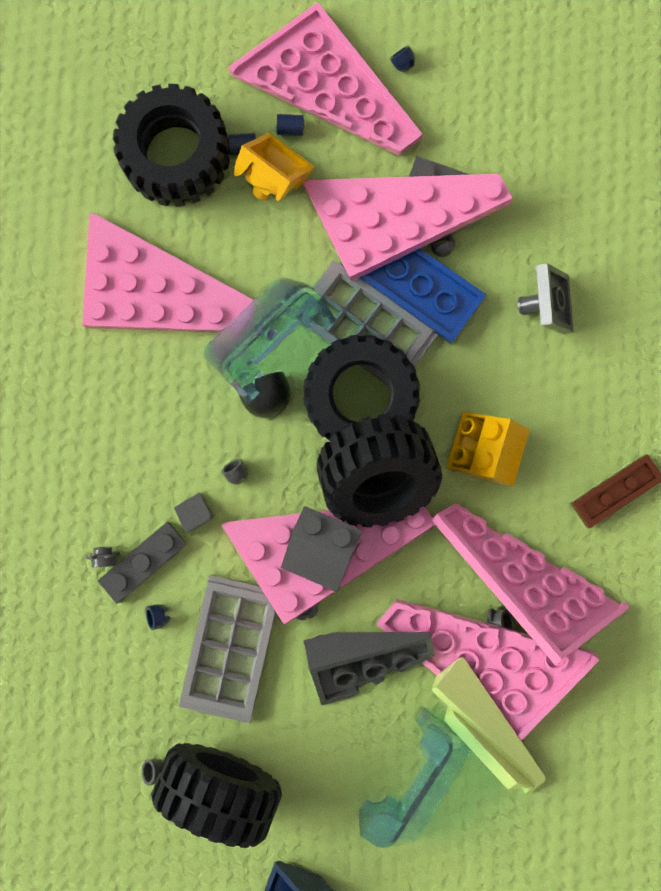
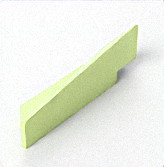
M460 657L436 675L432 691L448 706L444 721L508 790L512 791L521 787L526 794L545 782L546 776L467 661Z

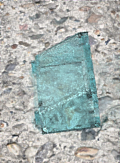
M281 277L268 286L207 344L204 350V358L249 404L260 394L255 388L256 377L260 378L263 375L256 366L299 325L308 332L312 329L311 325H319L324 330H327L336 321V318L319 293L310 285L294 279Z
M425 708L416 722L423 730L420 749L427 761L401 802L388 794L380 802H371L366 798L358 811L360 836L377 847L387 848L414 842L425 828L471 753V749L445 721Z

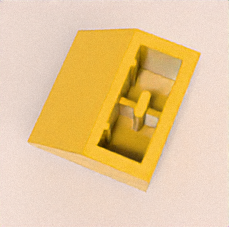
M462 412L446 468L485 481L514 487L530 429L511 419Z

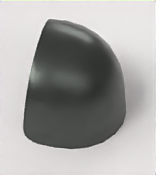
M274 372L256 378L243 385L237 391L245 409L250 414L259 418L277 416L286 408L290 399V387L284 372Z

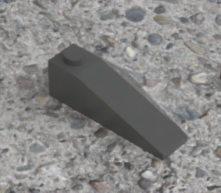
M333 632L304 640L309 670L321 705L351 698L360 693V687L370 682L377 685L384 681V675L394 670L403 672L435 656L430 632Z

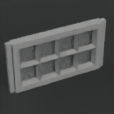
M334 260L292 315L299 323L330 345L338 339L341 340L350 335L357 334L358 336L373 335L383 340L386 339L392 342L398 349H401L407 355L406 357L409 361L413 363L414 367L438 336L434 330L362 279L358 278L350 281L344 266ZM359 365L390 387L386 377L378 369L368 365Z
M213 575L209 576L179 707L246 723L251 722L276 612L260 586Z

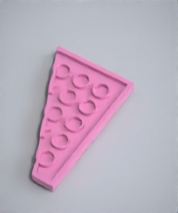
M318 2L228 67L229 73L234 78L398 156L422 139V132Z
M499 174L326 179L303 182L304 188L350 281H354L512 204L513 199Z
M89 214L82 322L85 328L259 334L261 309L259 302L96 214Z
M457 503L437 513L432 519L438 529L555 666L630 608L624 601L619 604L605 596L604 589L590 584L585 578L568 568L563 567L559 569L545 560L546 555L529 548L527 544L505 532L504 535H501L486 526V520L471 514L469 510Z
M422 506L415 515H408L404 517L403 521L397 523L393 521L386 526L373 525L372 527H363L361 524L353 526L362 530V537L339 589L435 527L436 525L432 521L433 518L426 508ZM329 510L318 511L339 520ZM301 513L224 523L221 526L284 625H287L335 593V591L281 568L291 534Z
M396 599L377 621V625L385 632H430L435 656L421 663L436 675L458 658L463 657L521 741L599 661V656L594 651L578 648L555 666L529 634Z

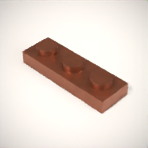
M648 454L643 455L570 504L586 528H591L661 482V473Z

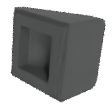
M200 492L174 507L186 533H190L214 519Z

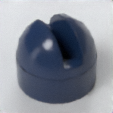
M409 45L400 49L390 58L394 67L402 72H407L415 64L414 52Z
M155 604L146 607V619L151 630L160 629L169 623L170 616H165V612L169 611V609L164 605Z

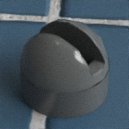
M448 234L432 242V252L439 257L450 255L455 246L453 236ZM445 239L449 240V242H445L439 246H437L436 242Z
M235 459L229 462L221 471L229 483L236 485L241 484L239 479L243 478L246 480L248 476L247 467L242 459Z
M155 758L144 761L142 765V779L146 785H154L164 762L162 759Z

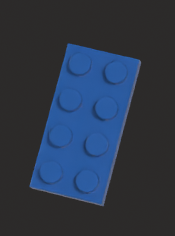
M421 248L360 277V279L434 330L435 333L450 344H452L486 296L481 290Z

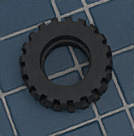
M169 83L168 88H162L159 84L152 86L153 90L148 93L142 90L136 94L138 99L134 102L129 100L124 105L125 114L120 113L116 119L119 129L115 128L113 130V141L116 144L113 149L122 171L137 192H141L143 197L150 201H154L156 198L159 205L168 206L171 201L175 203L176 207L185 206V201L192 200L193 204L201 201L200 195L206 193L209 196L215 191L213 187L215 182L221 184L225 177L223 170H227L230 163L228 156L230 153L229 140L219 110L210 103V99L203 93H199L197 96L195 89L189 86H184L182 90L178 84ZM182 127L195 132L199 136L200 140L196 151L183 163L174 166H162L151 162L147 158V151L151 141L163 130Z
M350 335L347 338L332 342L326 349L323 348L317 354L318 357L309 366V372L303 386L304 406H306L307 416L316 427L317 432L329 441L336 431H343L345 425L351 422L353 424L358 423L341 414L335 405L333 389L337 378L346 369L355 365L372 366L386 377L391 394L389 404L381 415L387 414L389 417L399 415L407 420L411 419L414 421L420 403V383L413 363L392 342L373 335Z
M387 414L378 415V418L372 419L368 416L361 418V422L355 424L351 422L345 425L343 431H336L331 436L330 442L324 444L317 459V473L326 507L336 518L342 522L346 521L349 525L353 526L361 524L363 527H372L373 525L381 527L393 521H396V523L403 521L404 517L408 515H415L422 506L426 507L431 502L432 497L436 496L442 481V468L428 432L419 423L411 419L407 420L399 415L389 417Z
M178 743L168 750L151 796L157 812H161L166 820L174 822L175 826L186 829L191 834L197 837H204L214 843L219 842L230 847L248 848L249 846L255 847L266 839L280 803L282 791L279 782L273 779L272 775L264 772L262 768L250 764L247 760L235 757L228 752L219 751L216 748L204 747L200 744Z

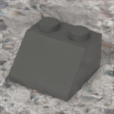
M304 506L291 534L281 568L338 593L362 537V530Z

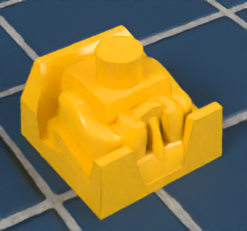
M268 132L241 146L235 163L234 175L237 177L246 172L245 180L254 186L252 193L258 199L267 200L270 194L276 195V200L280 201L293 188L296 190L301 188L303 182L308 179L315 166Z

